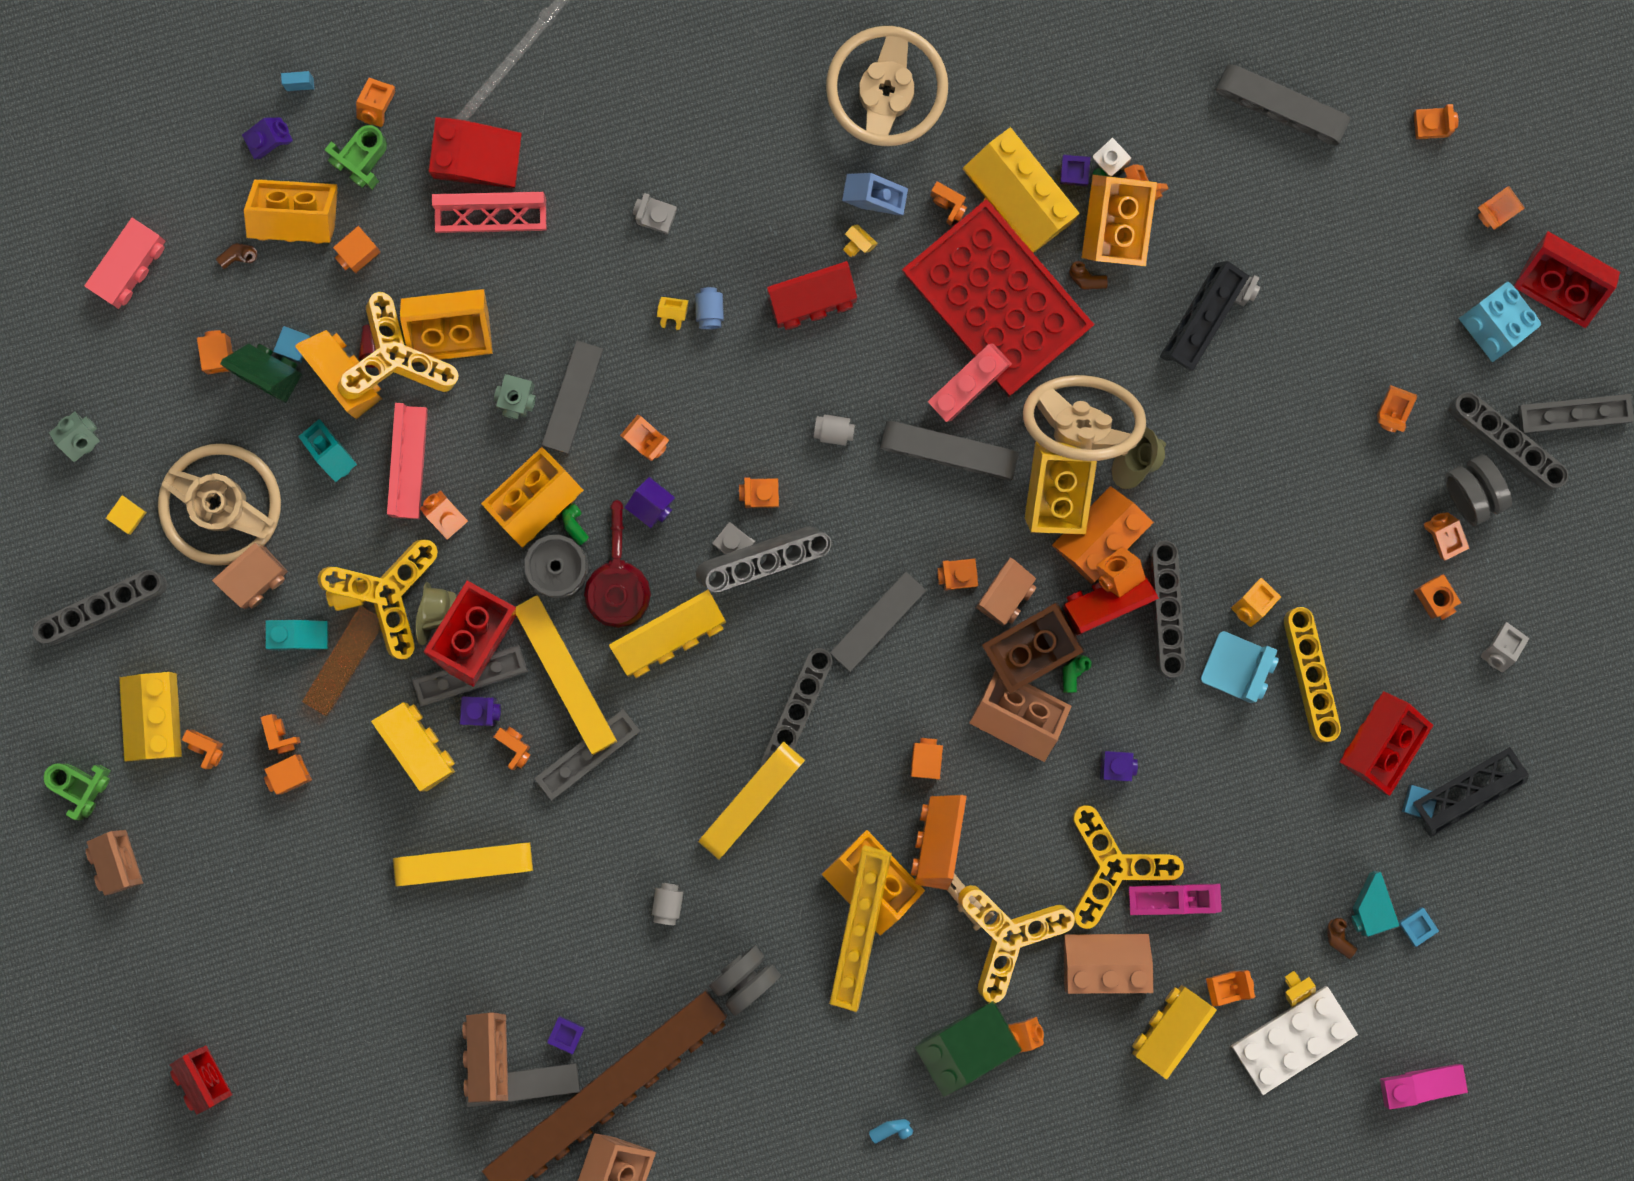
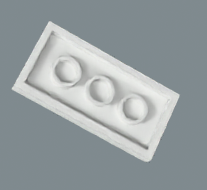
M1324 986L1310 997L1237 1041L1231 1047L1260 1093L1264 1095L1358 1034L1328 986Z

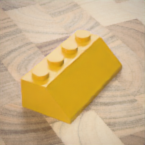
M1011 127L988 143L963 167L964 172L984 197L987 198L1033 253L1070 226L1080 214Z
M706 590L609 644L626 675L628 677L634 675L635 678H638L649 672L648 666L658 661L661 665L674 658L673 652L683 647L684 651L699 644L697 638L706 633L711 637L724 630L722 625L726 621L709 590Z

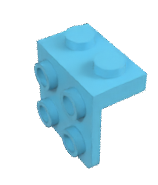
M1509 282L1503 284L1483 301L1458 318L1492 362L1511 350L1541 326V322L1535 312L1531 310L1518 290Z
M1225 631L1220 632L1201 675V681L1206 685L1249 703L1257 702L1258 698H1263L1267 690L1268 684L1264 682L1268 672L1272 674L1277 666L1278 658L1275 657L1277 650L1269 646L1261 647Z

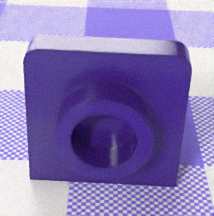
M462 696L460 725L495 726V721H500L501 704H496L497 698Z

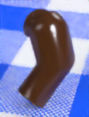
M235 243L220 254L216 261L223 269H226L234 261L253 263L257 259V250L251 245Z
M1076 261L1072 263L1069 270L1070 277L1081 289H1107V275H1091L1086 270L1083 262Z
M1335 918L1327 926L1328 943L1345 957L1351 959L1356 953L1357 948L1345 939L1346 921L1342 918Z

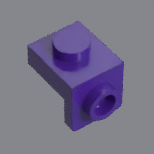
M280 117L263 118L242 134L254 159H261L277 146L287 145L293 141L289 134L288 126Z

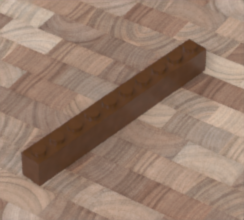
M707 989L704 990L581 1089L580 1092L576 1093L489 1163L482 1172L489 1181H525L531 1175L536 1179L548 1169L546 1166L547 1162L552 1158L558 1161L570 1151L568 1145L576 1139L581 1143L593 1133L590 1129L598 1121L603 1125L615 1115L612 1111L619 1104L625 1107L637 1097L635 1091L642 1086L648 1089L660 1079L657 1076L660 1071L665 1067L670 1071L682 1061L679 1057L686 1050L692 1053L704 1043L701 1038L707 1033L711 1032L712 1035H715L726 1026L724 1020L727 1018V1014Z

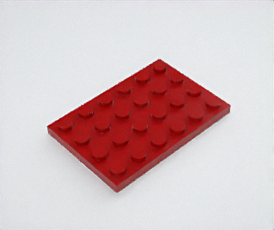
M987 199L902 269V273L974 357L988 344H994L1012 363L995 380L1008 397L1013 395L1094 326V323Z

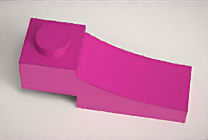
M1220 884L1129 887L1130 915L1222 912Z
M1463 1064L1406 1072L1404 1075L1380 1078L1384 1106L1388 1109L1413 1106L1438 1098L1468 1093Z

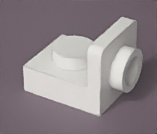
M1113 138L1093 155L1095 162L1110 177L1118 170H1123L1131 161V157Z

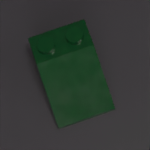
M248 343L222 359L220 365L237 377L284 403L287 402L302 376L296 370L298 366L296 363L285 357H282L281 361L271 356L273 354L272 350L261 344L254 347Z
M994 1000L923 1038L915 1047L943 1097L971 1083L1022 1051Z

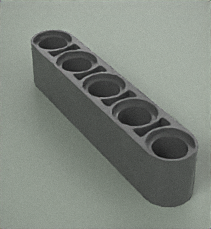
M1233 64L1226 66L1216 88V92L1220 96L1330 145H1340L1350 122V117L1343 112Z
M1466 392L1451 401L1449 410L1454 419L1540 488L1550 491L1566 484L1568 471L1565 466L1477 395ZM1461 400H1465L1470 404L1469 413H1465L1460 409ZM1483 417L1491 421V431H1487L1482 427L1481 421ZM1505 435H1509L1513 439V448H1508L1504 445L1503 438ZM1527 452L1534 455V466L1527 464L1525 460ZM1549 470L1554 471L1557 475L1555 484L1551 483L1547 478Z
M886 421L880 449L1003 480H1013L1019 452L894 421Z
M807 526L704 561L697 567L696 578L699 583L710 591L721 592L822 557L829 552L831 539L826 533L816 527ZM818 536L817 543L811 547L812 540ZM793 545L790 554L786 555L787 548ZM767 554L766 561L760 564L762 556ZM742 562L741 569L734 573L737 564ZM716 571L715 578L709 582V576Z
M1164 540L1151 548L1149 560L1151 585L1159 599L1152 602L1156 665L1161 676L1171 679L1180 676L1184 672L1186 662L1178 550L1174 543ZM1159 547H1165L1170 551V559L1168 561H1161L1157 557ZM1161 575H1168L1172 579L1170 589H1163L1159 585V577ZM1168 602L1173 606L1174 614L1171 617H1165L1161 613L1162 603ZM1171 630L1174 632L1176 641L1173 645H1167L1163 641L1164 631ZM1173 658L1176 660L1178 668L1175 673L1166 671L1164 667L1166 659Z
M152 570L142 571L38 620L33 626V636L40 643L59 644L161 596L167 589V580L161 573ZM155 576L157 586L154 590L148 591L146 581L148 578ZM129 588L132 594L131 599L123 603L120 597L124 589ZM103 600L106 604V609L104 613L98 615L95 611V605ZM77 612L80 615V622L77 626L72 627L69 621L70 616ZM51 624L54 627V635L47 639L44 635V629Z
M817 648L808 655L763 755L761 767L780 746L777 741V735L782 730H788L793 734L794 739L789 746L793 750L795 749L832 665V656L826 649ZM824 654L828 660L826 667L816 669L811 662L814 655ZM811 679L815 682L816 690L813 694L806 695L802 693L800 684L803 680ZM796 704L801 705L805 710L804 717L797 721L791 719L788 713L790 707Z

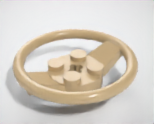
M878 26L857 33L848 39L836 52L827 73V98L835 118L851 135L873 145L897 146L921 137L937 122L947 101L948 77L940 55L922 36L901 27ZM886 37L878 62L872 63L860 81L859 99L867 110L866 130H864L847 116L841 106L837 90L838 75L846 57L856 47L871 39ZM908 42L917 46L933 65L937 78L936 99L931 111L919 125L904 133L889 135L896 117L902 115L910 108L914 97V82L911 72L907 69ZM890 86L894 93L890 92L889 96H884L880 88Z
M1071 375L1049 380L1031 392L1023 407V421L1033 439L1045 449L1057 455L1075 460L1100 461L1120 455L1125 456L1129 450L1137 446L1146 429L1144 409L1134 395L1114 382L1093 376ZM1084 386L1104 390L1115 395L1131 409L1135 418L1134 430L1130 434L1111 429L1112 418L1109 415L1104 414L1101 410L1090 407L1084 401H1077L1072 406L1055 390L1065 387ZM1036 405L1049 424L1055 429L1054 438L1056 441L1044 434L1036 424L1034 418ZM1058 442H1063L1077 448L1069 447Z
M209 444L186 453L174 463L166 474L158 497L160 523L169 541L183 555L207 565H230L253 543L264 546L276 529L281 511L280 491L272 471L254 453L231 444ZM211 455H229L244 460L259 472L267 486L270 500L268 517L246 502L245 493L232 479L216 473L200 478L182 471L198 459ZM172 493L187 505L190 519L198 526L212 531H228L233 528L257 538L241 550L228 554H209L193 548L180 537L172 523L169 510L170 494ZM219 495L221 505L219 508L216 507L215 510H212L213 505L209 503L212 497L216 499Z

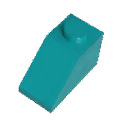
M318 419L298 436L315 461L335 482L349 474L351 469L357 465L348 451L321 419Z
M267 620L266 649H328V621Z
M1378 871L1370 872L1353 906L1355 915L1351 916L1355 930L1367 937L1399 926L1382 873Z

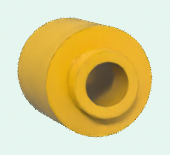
M355 579L352 583L353 592L361 594L365 591V581L363 579ZM345 581L336 582V584L344 585L342 591L345 592ZM326 591L328 604L330 607L334 606L336 611L361 606L365 602Z

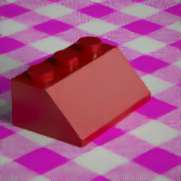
M1547 231L1533 250L1516 280L1514 288L1586 328L1616 289L1620 272Z
M848 261L767 287L768 300L777 327H784L785 330L800 326V321L811 318V321L823 319L827 316L826 312L837 309V312L840 313L853 308V304L857 303V294Z
M1147 578L1120 598L1113 592L1104 590L1100 583L1092 586L1093 591L1086 595L1079 591L1066 597L1068 603L1062 605L1077 636L1159 599Z
M466 581L425 648L424 653L449 674L474 687L514 621L516 607Z
M1383 691L1379 699L1374 703L1365 722L1359 727L1358 733L1350 746L1344 751L1340 763L1359 778L1390 796L1434 725L1410 703Z

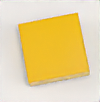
M121 496L106 519L131 535L147 512L125 496Z

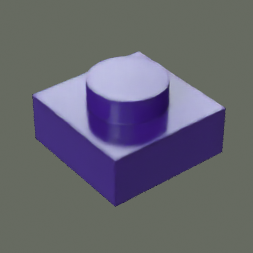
M1063 155L1060 184L1087 187L1091 157Z
M559 1016L547 1043L574 1054L585 1027Z

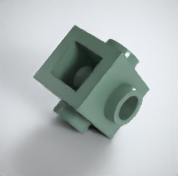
M505 374L502 386H497L494 394V402H497L496 407L502 411V416L518 420L519 416L526 417L528 411L532 412L536 400V395H533L535 385L532 381ZM514 396H518L516 401H511Z
M75 411L70 416L61 419L58 425L49 432L56 446L73 462L77 461L84 454L91 452L100 441L94 432L98 429L87 416L82 419Z

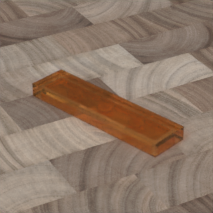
M363 606L358 608L304 697L303 703L325 716L329 715L381 629L376 614Z

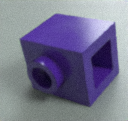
M648 477L635 490L625 509L649 528H652L658 521L663 523L673 510L670 508V505L675 497Z
M1102 751L1100 780L1132 781V776H1137L1138 760L1133 759L1134 753Z

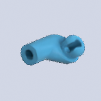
M899 1119L887 1121L870 1130L869 1135L874 1143H878L895 1133H898L900 1139H906L913 1134V1129L910 1127L908 1120Z

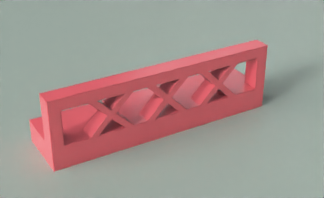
M544 192L432 194L436 233L547 230L546 197ZM513 209H522V210H521L519 213H517V212H516L515 210H513ZM529 209H540V223L528 224L522 216ZM467 210L463 215L459 212ZM474 210H481L487 216L480 225H473L466 219ZM486 210L494 211L491 214H489ZM501 210H509L515 215L508 224H500L494 218ZM441 211H454L460 218L453 225L442 226ZM491 220L495 223L493 225H487ZM518 220H520L523 224H515V223H516Z
M395 403L387 515L392 518L420 519L428 411L426 407H410L404 403Z

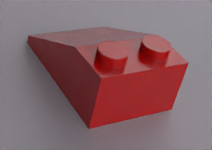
M435 117L429 173L433 179L516 188L522 133L465 120Z
M206 1045L170 1064L172 1068L170 1074L177 1086L181 1085L186 1094L184 1101L189 1110H194L196 1115L233 1095Z

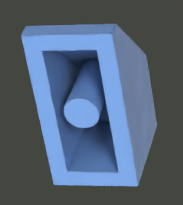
M872 173L847 174L842 201L861 209L903 215L908 188Z

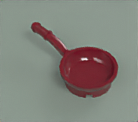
M615 500L610 507L612 514V526L610 529L612 530L613 560L593 571L586 582L584 597L586 607L594 619L605 626L620 628L630 626L642 618L649 607L651 592L649 582L642 571L630 563H625V560H621L624 507L621 501Z

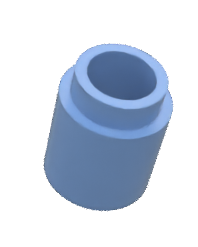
M701 288L700 293L695 294L696 322H699L700 329L721 328V321H724L723 294L717 292V288Z

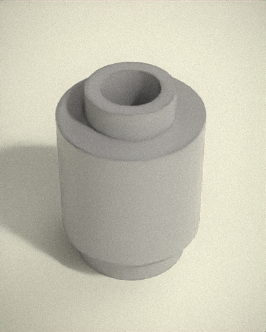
M825 414L824 417L817 416L814 438L820 439V442L846 446L847 440L853 441L855 425L849 424L850 418Z
M662 883L661 888H655L651 914L654 915L653 922L676 925V919L680 918L683 891L678 890L679 885Z

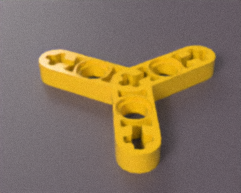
M383 292L374 293L366 305V312L376 351L342 375L338 383L340 394L347 399L359 398L393 372L438 391L446 392L451 390L458 380V372L455 367L404 346L392 298ZM376 302H378L381 307H385L382 313L380 307L375 306ZM379 327H389L393 335L390 337L382 335ZM390 352L395 354V360L390 359ZM404 358H408L406 364L402 365V363L404 362ZM412 362H421L425 366V371H415L412 368ZM373 365L377 367L379 375H369L365 370V366ZM433 368V369H435V370H434V372L432 373L433 375H432V377H431V376H429L428 374L430 373L431 369ZM442 373L447 375V382L442 380ZM360 377L361 380L356 387L352 386L349 388L347 386L348 382L351 384Z
M429 540L415 541L381 578L338 567H326L318 575V584L322 590L374 603L389 655L397 659H407L413 654L415 646L401 596L435 561L438 553L437 547ZM419 547L429 548L426 551L429 555L428 558L421 557L415 563L408 560L409 557L416 559L420 555ZM406 564L411 568V576L403 581L398 576V569L401 565ZM332 572H335L334 577L346 580L345 592L342 591L344 585L333 583L329 587V582L325 581L326 575L329 576L332 575ZM357 578L363 579L366 584L365 591L361 594H356L352 590V583ZM383 586L392 590V593L388 594V600L391 604L396 603V607H387L383 610L382 606L388 605L386 598L379 595V592L383 591ZM390 612H396L400 617L399 624L394 628L389 627L386 623V617ZM404 631L403 634H398L400 641L407 644V647L403 648L402 654L394 649V646L398 645L397 636L390 637V632Z
M1083 805L1075 810L1073 814L1074 824L1099 866L1073 912L1075 923L1079 927L1090 929L1099 922L1122 880H1175L1182 875L1184 865L1179 857L1170 854H1122L1095 808ZM1083 810L1086 813L1093 814V817L1090 819L1093 827H1096L1098 824L1101 827L1100 830L1093 831L1088 837L1085 831H1089L1090 828L1086 823L1079 822ZM1098 834L1104 835L1108 840L1107 847L1101 851L1096 850L1092 844L1093 838ZM1159 858L1157 863L1159 865L1168 864V859H1172L1173 864H1176L1178 868L1173 870L1172 875H1169L1166 870H1157L1159 875L1154 876L1156 869L1154 859ZM1118 859L1120 861L1118 866L1122 869L1120 872H1114L1110 879L1115 880L1112 886L1111 883L1099 878L1101 873L1107 876L1110 868L1107 866L1108 862H1115ZM1139 859H1145L1150 864V870L1145 875H1139L1135 871V863ZM1098 883H1103L1108 888V894L1104 899H1096L1093 896V887ZM1089 897L1094 903L1101 904L1099 910L1093 907L1090 913L1094 917L1093 920H1086L1085 923H1082V917L1079 915V912L1081 910H1088L1090 904L1085 903V901Z
M966 886L958 896L961 907L992 937L978 984L979 994L987 1002L994 1000L997 1003L1004 998L1020 947L1066 933L1075 923L1073 913L1063 905H1055L1010 920L976 886ZM973 895L982 905L979 910L970 903L969 896ZM990 911H996V921L989 925L985 924V915ZM1062 913L1065 917L1062 918V923L1058 924L1056 920L1059 919V914ZM1033 921H1040V930L1035 934H1030L1028 932L1029 925ZM1010 930L1013 934L1010 935V940L1006 941L1004 937L1007 936V931ZM999 956H1006L1007 963L1000 969L994 968L995 959ZM995 984L997 986V990H992L991 993H989L987 991V988L993 987V985Z

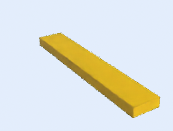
M536 595L516 606V615L591 754L594 755L616 743L617 740L539 596Z
M864 845L861 851L830 999L831 1005L857 1012L860 1005L892 855L890 852Z

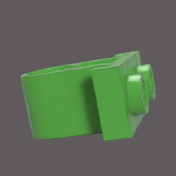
M366 125L354 134L341 152L331 141L325 148L326 153L330 157L327 161L339 171L343 168L351 173L349 178L361 188L367 185L373 190L379 180L369 171L386 151L387 143L377 127ZM376 137V145L370 148L364 146L367 138Z
M53 764L44 773V783L51 791L77 805L75 810H68L67 816L74 820H83L84 817L88 818L96 806V803L93 801L99 792L102 793L109 784L110 778H108L111 770L102 765H94L91 770L96 774L92 777L70 764ZM61 770L67 775V780L63 785L58 784L56 780L57 773Z

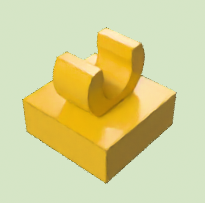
M854 225L845 233L851 241L843 250L852 257L860 250L864 253L871 252L878 243L859 225Z
M661 297L657 317H661V327L665 328L667 319H674L676 321V330H679L682 322L685 321L689 300Z
M1295 971L1285 976V982L1290 988L1285 992L1286 999L1292 1007L1316 993V986L1310 977L1301 982Z

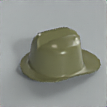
M1146 427L1144 435L1135 448L1129 450L1125 456H1117L1113 461L1112 478L1115 484L1122 489L1136 487L1148 473L1158 470L1163 465L1166 443L1158 439L1150 428Z
M429 582L424 584L423 596L416 616V637L420 645H425L428 642L432 629L439 627L457 597L454 592L431 588Z

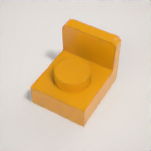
M1260 578L1231 609L1241 621L1252 627L1266 615L1281 596L1266 581Z

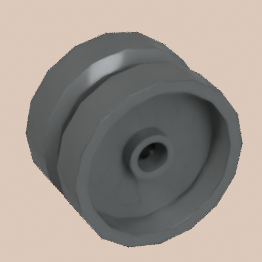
M1481 454L1467 461V468L1458 466L1445 473L1446 486L1456 508L1472 526H1477L1488 520L1490 512L1497 515L1512 507V498L1508 486L1498 468L1486 455Z
M548 535L538 539L529 548L524 560L525 574L529 583L539 593L553 599L567 598L576 594L584 586L589 574V563L584 551L572 539L562 535ZM553 562L561 563L559 571H554L551 567Z
M756 945L751 947L742 956L738 955L709 984V987L718 997L724 996L733 988L736 990L726 1001V1007L734 1016L748 1007L781 977V974L773 964H768L757 973L755 972V969L763 962L765 957Z

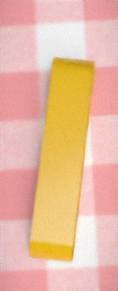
M1297 607L1285 614L1284 627L1312 737L1319 742H1331L1340 735L1341 726L1314 617L1309 609ZM1295 613H1300L1305 619L1302 628H1298L1293 624L1292 618ZM1302 640H1306L1311 644V652L1308 655L1300 652L1299 644ZM1309 667L1315 668L1318 672V678L1314 683L1310 682L1306 677V671ZM1317 694L1321 695L1325 700V705L1321 710L1316 709L1313 705V698ZM1324 721L1328 722L1331 726L1332 731L1328 737L1322 736L1319 731V727Z
M783 742L698 842L720 860L802 765L805 759Z
M530 842L393 858L395 886L533 871Z

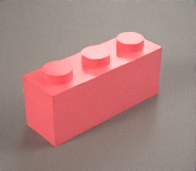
M131 218L84 286L119 309L121 305L124 306L129 302L133 295L132 289L137 282L140 283L145 279L149 271L148 266L153 259L156 260L161 256L166 241L134 218Z
M988 344L942 387L928 403L946 422L952 421L1012 363L994 344Z

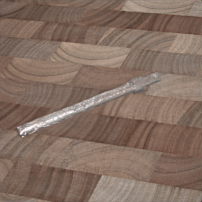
M554 0L548 8L544 7L539 13V19L455 119L468 121L547 26L551 27L557 19L556 15L569 0Z

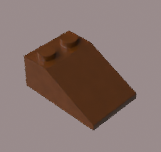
M1058 603L1052 604L982 645L1010 694L1085 652Z

